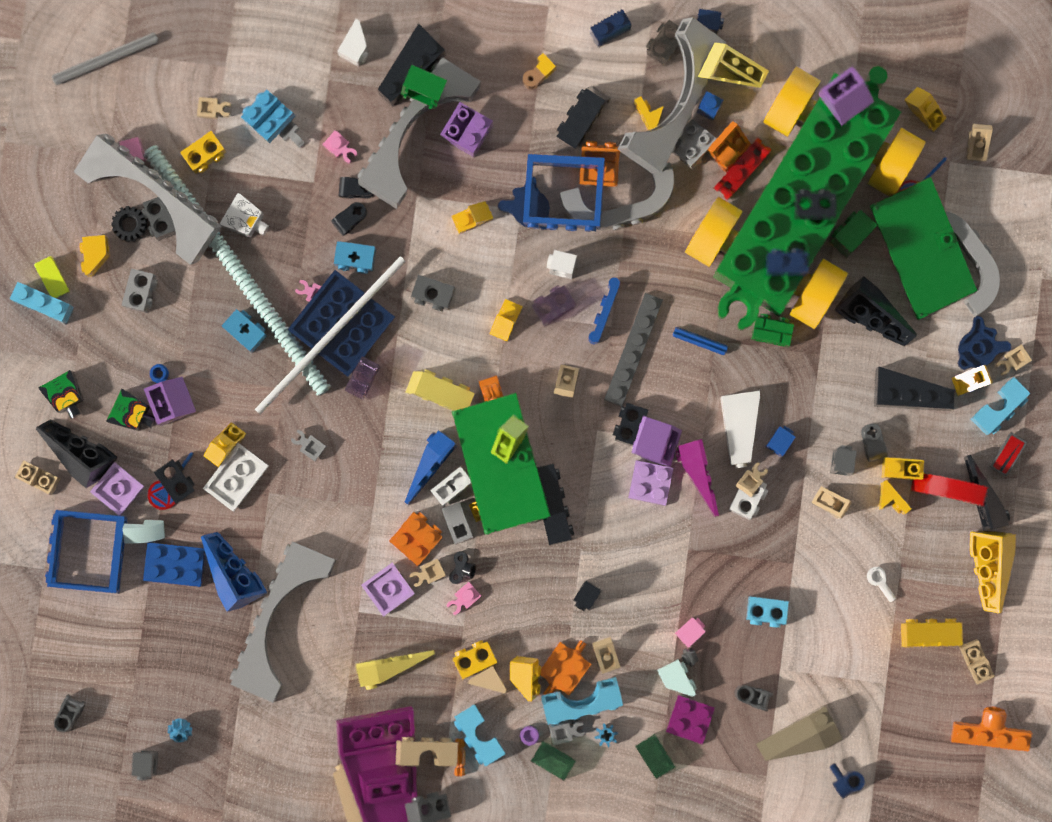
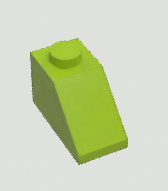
M512 416L500 428L491 453L505 463H508L523 441L529 426L515 416Z

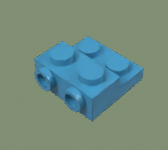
M267 89L257 94L256 101L251 106H246L241 116L253 130L269 143L296 117L291 110L283 105Z

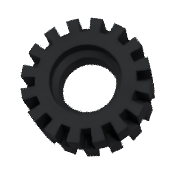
M126 206V208H119L120 211H116V215L112 216L113 222H111V226L113 227V232L126 242H135L136 239L140 240L141 236L146 233L145 229L148 228L146 224L148 223L147 219L136 207ZM128 217L134 218L137 223L132 231H126L122 226L124 219Z

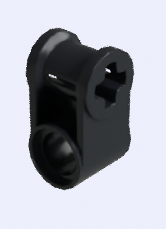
M339 178L338 197L368 199L373 197L374 194L369 191L364 193L363 187L358 184L359 178Z
M354 202L344 211L337 214L331 220V223L342 236H345L366 218L367 209L362 203ZM355 208L361 209V213H362V214H361V215L355 214V210H354V209H355Z

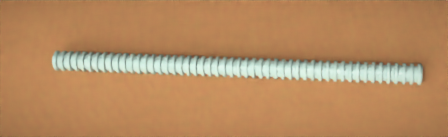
M158 146L148 148L143 156L147 157V161L151 162V167H154L163 180L172 183L175 190L186 194L189 201L200 205L196 202L195 198H192L193 195L189 193L188 188H185L186 185L182 184V179H179V175L175 174L176 171L172 169L171 164L168 165L169 161L165 160L164 155H161L162 152L158 150ZM218 231L209 247L213 248L212 251L216 252V257H219V261L223 262L222 265L227 267V271H230L229 275L233 276L234 281H237V286L240 285V290H243V294L247 295L248 300H251L250 304L254 305L253 308L258 310V314H261V319H264V323L268 324V329H272L271 333H274V337L278 338L279 343H282L281 347L285 348L286 353H289L288 356L292 357V362H295L296 366L306 356L307 352L302 350V346H299V341H296V337L292 336V333L288 331L289 327H286V323L282 322L281 317H278L279 313L275 312L276 309L271 307V303H268V298H265V294L261 293L262 290L257 288L258 284H254L255 280L251 279L250 274H247V269H244V265L240 264L241 261L237 260V255L233 254L234 251L230 250L231 247L226 245V240L223 241L224 237L220 236ZM312 360L301 372H303L302 376L306 377L305 380L310 382L309 385L313 386V391L317 392L316 395L321 396L330 389L331 385L327 384L326 379H323V374L320 375V370L316 369L317 366L313 365Z

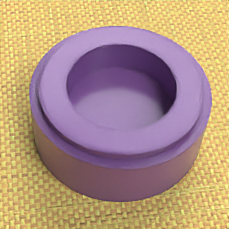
M526 726L520 732V739L525 745H534L539 740V732L533 726Z

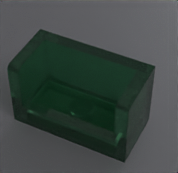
M655 733L635 745L655 779L675 768L674 763Z
M542 740L531 762L565 781L576 760Z

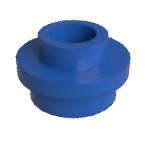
M156 364L150 370V378L155 383L166 381L169 377L167 367L162 364ZM161 370L163 375L157 377L156 373Z

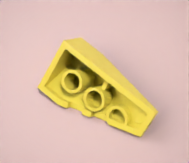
M435 651L356 664L361 687L366 686V690L377 688V684L435 654Z

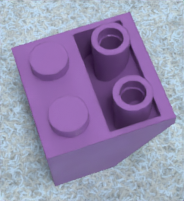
M853 66L823 87L818 94L841 125L874 102L865 82Z
M459 102L440 135L458 149L474 157L493 127V121Z
M183 377L163 381L144 389L159 426H164L196 413Z
M643 416L631 453L651 462L671 467L682 430Z

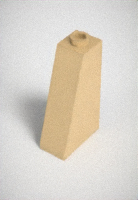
M341 763L335 767L337 771L333 775L347 822H362Z

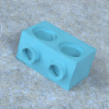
M749 597L746 620H751L750 624L762 626V622L770 623L769 627L781 628V624L786 625L789 601ZM755 606H760L763 610L760 617H756L752 613ZM775 608L780 609L782 612V616L779 619L772 617V610Z

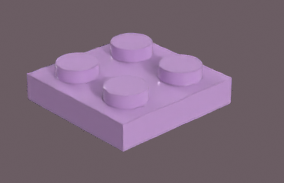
M636 460L628 498L666 506L674 468Z
M114 462L90 492L117 515L121 516L145 486Z
M393 563L361 585L383 617L415 594Z

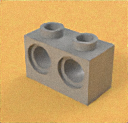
M131 269L122 306L147 313V310L151 309L153 298H151L152 291L156 290L158 284L156 276L152 273ZM141 278H147L148 280L147 285L144 287L139 286ZM137 296H142L143 298L140 305L134 304V299Z

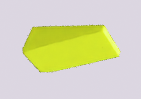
M52 256L34 264L50 296L58 298L70 292Z

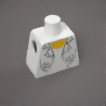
M237 193L220 222L223 228L247 237H251L254 231L264 235L269 228V225L261 221L264 214L239 193Z

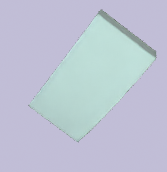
M144 520L143 524H124V543H146L165 538L164 521Z

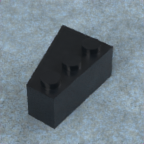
M593 86L587 87L585 90L581 89L576 97L578 99L577 104L570 107L566 114L569 117L565 122L562 121L556 130L559 132L556 137L575 149L580 146L592 128L591 126L594 121L600 116L605 103H608L611 99Z

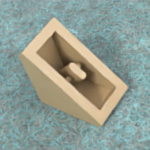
M494 666L468 681V684L506 694L507 689Z

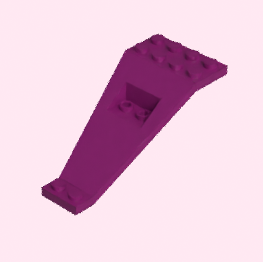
M412 706L337 719L338 755L362 822H409L405 804L412 802V798L417 797L416 766L396 764L397 741H402V737H414L415 741L414 709Z

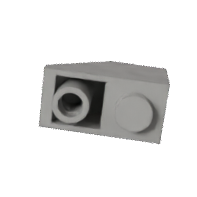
M460 502L442 508L455 545L472 539L473 535Z

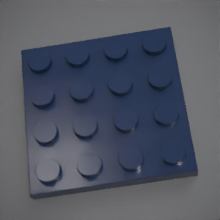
M334 270L291 324L288 331L312 349L365 293L338 271ZM371 298L318 354L348 377L395 316Z

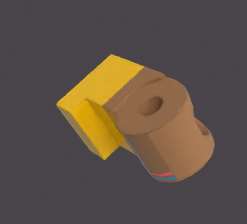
M544 53L538 57L539 64L533 70H529L523 75V84L527 89L537 88L556 70V66Z

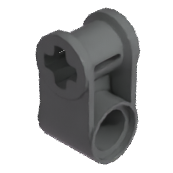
M874 423L865 425L861 430V436L867 460L870 462L888 457L887 447L880 427ZM870 429L875 430V434H872V436L867 434V431H870Z
M739 685L734 692L735 698L738 701L768 712L767 706L770 697L774 694L747 685ZM743 688L749 691V696L746 699H741L739 695Z
M67 694L54 720L55 729L59 732L71 731L81 715L86 702H79L71 698L70 694ZM63 718H66L69 723L65 729L60 727V721Z

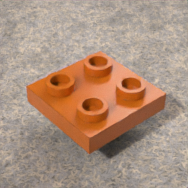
M732 121L711 144L708 151L720 168L727 172L751 146V143L739 125Z

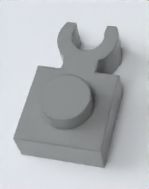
M297 430L296 432L301 435V439L296 441L291 438V441L296 445H302L300 451L316 462L327 446L312 435L306 439L305 434Z
M567 720L559 724H550L549 728L553 745L572 741V735L579 737L585 735L583 729L576 730L578 726L583 725V722L576 720L570 725Z

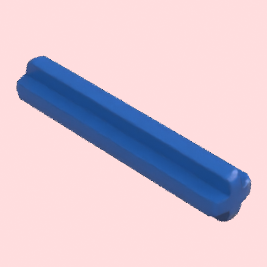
M679 327L674 329L673 337L721 355H725L728 346Z

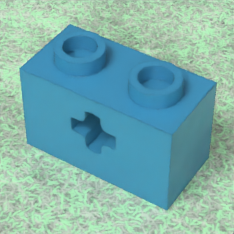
M337 241L334 265L338 267V270L349 271L350 268L357 269V272L362 274H368V271L373 272L376 248L375 246ZM354 254H357L358 258L360 259H356V261L353 262L352 259H350V257H354Z
M236 309L223 323L222 327L253 353L267 337L264 333L266 329L258 322L254 325L250 321L252 317L244 310L240 312ZM243 326L248 327V334L246 332L243 333L241 329Z

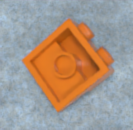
M586 141V144H582L581 157L605 158L604 186L617 187L620 157L619 146H616L615 142H605V145H597L596 141ZM580 168V184L597 185L598 169Z
M413 512L389 540L390 543L417 566L422 563L443 539L440 535L442 531L435 525L432 527L426 523L428 519L421 512L418 514Z

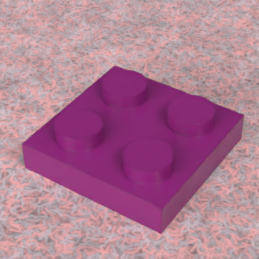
M678 695L666 732L703 745L715 707Z

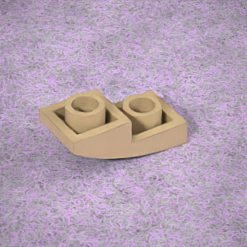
M24 460L15 475V478L51 496L60 481L59 477Z
M975 639L963 646H959L977 685L995 677L979 640Z

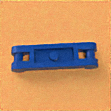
M613 277L609 280L608 288L610 290L608 296H603L600 306H603L601 314L597 313L594 324H597L595 331L589 334L588 340L591 344L595 345L600 341L620 286L618 278Z

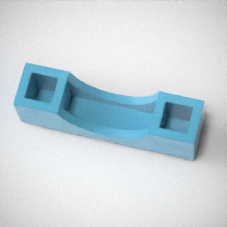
M616 677L598 681L594 692L583 700H570L563 696L560 691L541 696L548 725L559 724L569 719H579L581 716L589 714L596 715L601 711L615 710L623 706Z

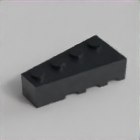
M879 366L876 368L874 407L952 411L954 409L955 390Z

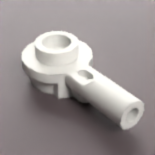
M872 567L867 573L868 582L874 586H879L889 602H892L896 597L886 584L885 571L880 567Z

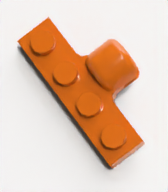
M989 706L983 710L982 722L980 724L954 721L951 742L1029 752L1032 732L1005 727L1007 717L1005 710Z

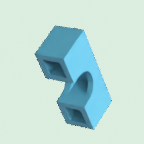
M17 282L10 297V300L64 324H67L74 309L72 305L20 282Z
M1015 377L1011 378L997 392L1004 400L1002 410L995 411L986 404L971 418L986 435L990 433L994 435L1002 427L1000 423L1004 419L1008 421L1015 414L1013 410L1017 406L1021 408L1029 400L1027 396L1030 392Z
M475 704L455 716V726L459 732L463 730L467 736L464 740L469 748L473 747L477 752L474 756L480 765L484 764L486 767L505 755V751L496 737L489 741H481L476 736V727L485 720Z

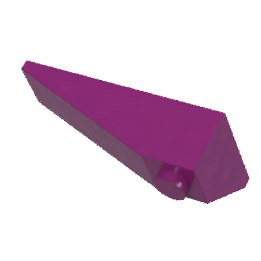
M702 439L679 445L677 447L678 451H675L677 462H681L683 469L714 517L719 516L713 489H711V476L706 469L708 462Z

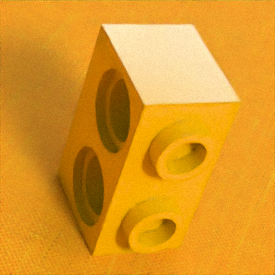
M210 131L180 153L194 173L197 174L198 172L203 173L209 168L208 165L215 161L216 163L222 160L227 152L213 132ZM210 145H217L215 152H208ZM200 155L201 161L196 164L192 163L193 157Z
M483 640L472 644L473 649L466 651L464 648L455 653L456 657L452 659L462 679L497 663L488 641L484 643ZM480 649L488 651L489 655L486 660L478 658L477 653ZM463 657L471 660L469 668L461 667L460 660Z

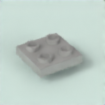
M692 119L684 127V132L678 139L673 154L691 169H694L699 163L706 164L711 160L713 156L708 151V148L717 138Z

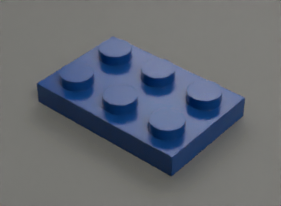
M147 542L143 581L201 587L205 560L204 548Z

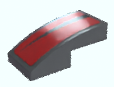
M1010 432L990 467L1007 477L1025 448L1027 441Z

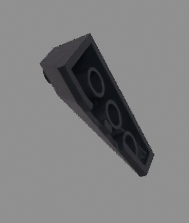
M865 276L848 290L835 308V311L847 321L853 324L859 323L865 326L868 331L874 330L879 332L884 338L902 346H906L917 336L914 329L881 290Z
M51 419L36 427L37 432L71 476L85 488L98 482L117 460V456L100 443L95 445L87 441V437L83 435L79 437L71 433V429Z
M965 456L964 460L970 483L988 487L984 507L976 505L983 531L1008 526V521H1010L1008 510H1005L1004 505L972 456Z

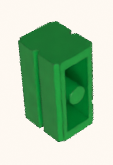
M768 314L757 316L751 340L783 347L790 346L794 323H790V319L779 317V320L771 319L772 316Z

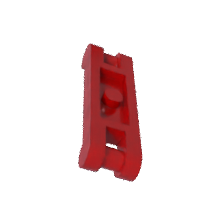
M759 138L752 143L714 186L713 189L717 192L720 191L727 201L772 151L769 146L763 145L761 143L762 140ZM756 148L761 152L759 157L753 153ZM726 182L732 185L731 189L724 186Z

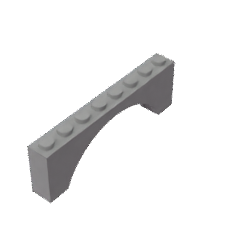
M693 17L683 19L675 33L683 55L684 83L674 110L661 124L651 130L625 133L618 147L620 152L650 173H661L667 167V161L675 151V145L682 136L686 123L692 116L691 112L699 102L702 90L708 84L707 78L698 77L714 43L726 44L723 39Z
M443 57L439 62L436 61L431 68L432 74L447 80L438 105L450 102L470 103L480 88L481 81ZM412 98L410 99V105L408 107L405 106L401 111L399 121L394 122L390 127L389 131L391 133L387 138L383 137L379 143L380 148L377 153L373 152L370 156L366 169L363 167L357 176L360 186L396 209L407 195L408 189L401 177L398 164L401 142L412 123L423 113L430 110L428 105Z
M97 135L74 170V173L87 183L96 182L108 176H120L136 180L147 186L162 200L171 215L176 231V254L190 265L197 263L222 227L217 223L218 220L204 213L203 208L198 204L189 201L186 194L175 190L172 183L159 177L158 172L146 167L143 160L129 153V149L117 144L111 135Z
M293 541L291 545L288 544L285 548L284 555L286 557L284 562H280L276 569L278 576L269 585L268 590L271 592L268 598L265 597L260 607L263 609L260 616H256L253 623L255 629L253 633L248 634L245 644H248L245 652L241 651L238 657L239 666L237 669H233L230 680H232L231 685L272 703L276 701L283 685L272 669L267 651V635L272 616L282 600L291 591L306 582L320 578H329L336 562L333 558Z

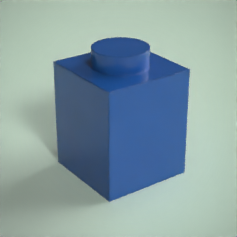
M706 91L698 106L697 113L714 121L723 103V99Z
M786 426L783 428L778 427L765 447L778 456L783 457L796 438L793 435L794 432Z

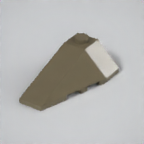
M821 706L758 742L756 745L765 761L824 750L843 739L827 708Z

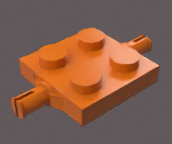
M580 640L575 649L559 642L541 668L540 675L549 683V686L543 693L544 695L553 693L555 689L562 690L569 696L572 694L592 665L580 654L587 645L585 642L583 643Z

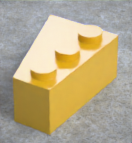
M907 619L906 623H901L902 647L963 646L962 622H957V619H945V623H937V619H925V623H918V619Z

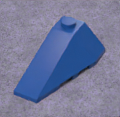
M439 430L437 433L432 432L426 440L429 443L426 445L405 499L407 505L413 501L457 447L455 442Z
M218 532L202 535L201 540L215 587L227 612L243 608L267 593L259 576L255 572L252 573L245 566L246 562L243 559H239L233 553V548Z

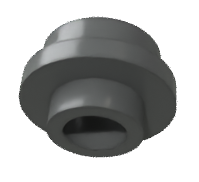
M683 649L681 656L686 665L689 664L691 667L695 666V663L698 662V656L694 649Z

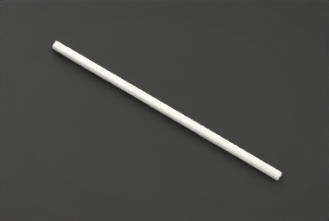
M401 256L255 408L259 414L277 398L406 262Z

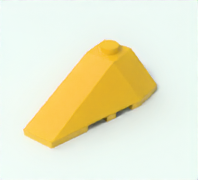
M1000 531L970 532L971 557H974L976 566L974 572L975 575L978 574L980 583L978 589L983 610L1002 613L1015 557L1016 534Z

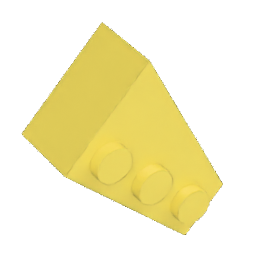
M714 43L698 77L761 88L769 71L727 44Z
M426 369L424 372L413 371L405 393L414 394L452 411L470 406L475 394L469 391L470 387L463 384L456 386L452 384L453 380L446 377L439 379L435 377L436 373Z

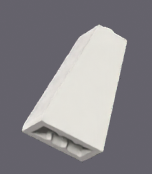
M760 391L720 397L730 466L735 465V469L747 467V463L751 462Z

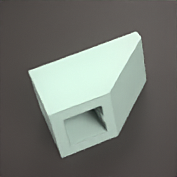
M675 660L657 670L666 688L690 696L696 695L694 692L697 690L696 685L692 679L688 680L685 674L688 670L684 662L680 663L679 660Z

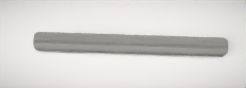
M151 33L56 73L52 76V79L56 85L62 84L159 42L158 37L155 33Z

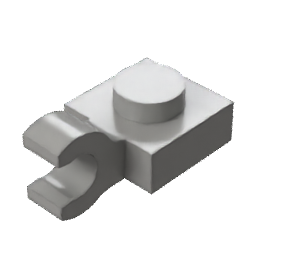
M293 121L279 134L285 142L291 139L299 148L305 144L296 134L299 128Z

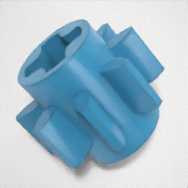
M182 718L173 720L172 725H168L170 739L178 743L187 741L188 736H192L190 722Z
M603 723V729L596 728L599 735L594 738H600V746L603 743H607L609 748L611 741L617 742L614 739V735H617L618 732L612 731L613 725L610 728H606L605 723ZM604 730H607L608 733H612V736L609 737L608 741H606L605 738H601V735L604 734Z

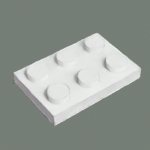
M237 443L203 489L234 512L269 466L240 443Z

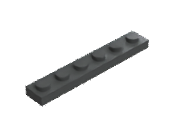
M645 293L605 396V401L623 406L663 299Z

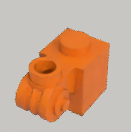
M497 375L478 381L485 402L504 397Z

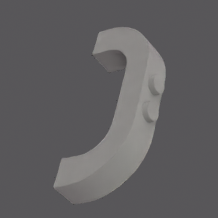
M671 162L667 163V167L661 173H652L655 190L648 199L602 212L601 230L611 228L614 231L620 230L629 223H632V226L643 223L644 219L659 213L669 201L673 190L674 174ZM579 188L560 192L562 205L571 219H595V211L585 206Z
M945 211L958 244L980 274V286L977 292L964 301L970 312L976 317L987 309L997 296L1000 285L999 270L996 262L990 255L992 254L990 248L986 244L983 245L979 240V233L975 229L972 230L959 216Z

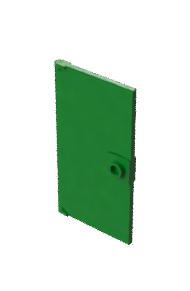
M931 177L870 205L917 320L977 291Z
M517 393L452 411L484 534L489 535L550 517L528 433L526 432L523 441L508 463H505L491 453L500 428L512 416L524 422Z

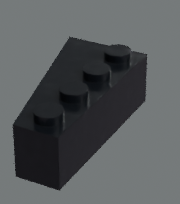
M419 23L378 88L379 95L392 107L404 96L401 94V90L411 65L429 72L436 61L439 62L446 55L445 49Z
M554 463L537 467L550 517L543 519L549 546L572 541L571 536L575 535L572 524L568 525L567 517H570L568 506H564L562 500L566 497L563 487H559L558 480L561 479L559 468L555 469Z

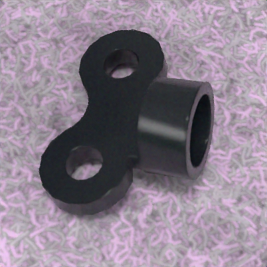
M463 551L457 552L454 556L456 567L449 575V580L453 584H460L463 581V577L472 579L476 573V564L468 562V555ZM460 556H463L462 561L459 560ZM455 575H458L457 580L454 579Z

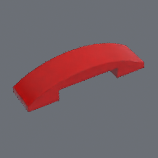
M923 473V480H913L910 491L959 500L984 507L988 487Z

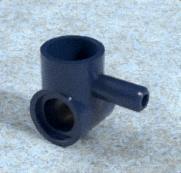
M836 763L829 766L837 779L832 784L842 799L864 787L865 779L861 773L849 771L843 775ZM850 777H858L859 782L856 786L849 784Z

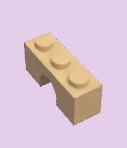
M402 737V741H397V765L419 766L421 753L430 750L434 755V765L457 766L458 743L452 742V738H440V741H433V738L422 737L421 741H414V737Z

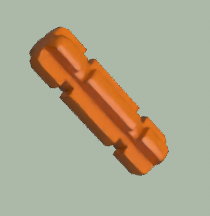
M457 738L455 740L458 743L457 766L454 775L463 777L465 775L466 749L464 747H466V742L464 738Z

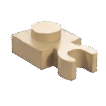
M199 97L197 117L217 119V114H221L223 117H230V113L223 112V109L231 107V103L223 102L218 104V99Z
M1021 344L1004 355L1007 361H999L995 367L1005 366V371L1001 373V376L1009 373L1011 367L1016 371L1032 361V359Z
M760 463L754 465L752 472L747 470L736 484V487L750 497L753 496L763 483L762 478L768 472V469H765L763 472L757 470Z
M438 558L420 566L421 573L413 572L409 575L410 578L414 576L419 577V582L415 583L414 587L420 586L423 580H427L428 584L446 576Z

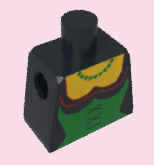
M69 370L38 387L58 413L67 411L71 419L81 414L77 404L84 401L73 371Z
M121 388L106 422L139 431L142 424L152 428L156 420L155 417L147 414L150 409L147 404Z

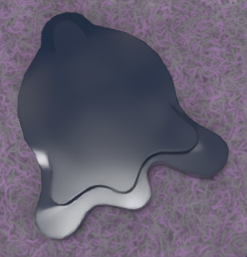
M533 177L530 217L549 218V201L538 190L536 178ZM526 182L523 187L513 189L514 200H501L498 203L500 211L513 215L515 220L523 227H527L523 223ZM539 226V229L547 230V227Z
M976 316L972 320L971 330L959 342L958 367L966 370L983 365L988 366L998 354L1010 351L1012 348L1011 343L1008 341H996L997 330L986 327L984 319L981 316Z

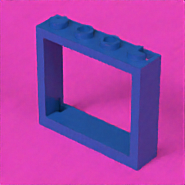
M528 154L523 215L524 225H527V228L533 229L545 226L548 230H558V227L566 228L567 231H577V228L585 229L586 232H596V229L601 230L605 158ZM534 165L598 169L595 219L578 220L530 217Z
M56 510L55 514H53V519H51L54 529L49 537V544H52L51 552H48L47 563L49 564V571H46L45 574L47 587L119 594L125 547L123 526L127 524L128 517ZM64 517L116 522L109 587L57 582Z

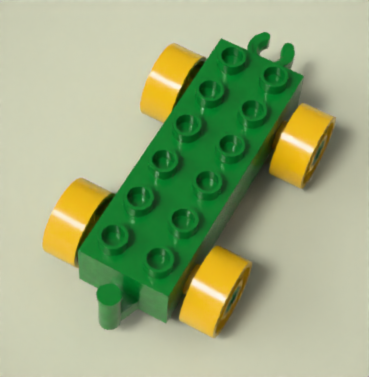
M796 66L775 99L763 123L786 137L790 135L798 120L804 124L739 232L733 229L743 211L724 199L717 197L689 243L685 253L709 268L720 251L726 254L715 271L713 278L731 289L720 299L717 312L720 319H725L733 302H743L747 307V313L739 320L737 324L738 330L743 331L756 321L760 306L780 316L793 294L799 298L789 315L815 329L848 273L823 258L813 275L807 273L806 276H766L767 254L775 249L783 250V253H791V250H803V253H808L809 268L870 164L872 163L877 167L867 184L887 196H892L898 191L926 144V141L902 127L891 144L885 142L902 111L878 98L879 90L888 78V73L883 67H873L865 80V84L874 102L841 125L821 97L818 101L812 99L821 80ZM834 73L829 83L840 75ZM800 190H811V193H819V190H831V193H836L835 219L794 220L795 194L799 193ZM807 200L800 201V206L803 209L810 208V203ZM820 201V206L823 209L830 208L828 201Z

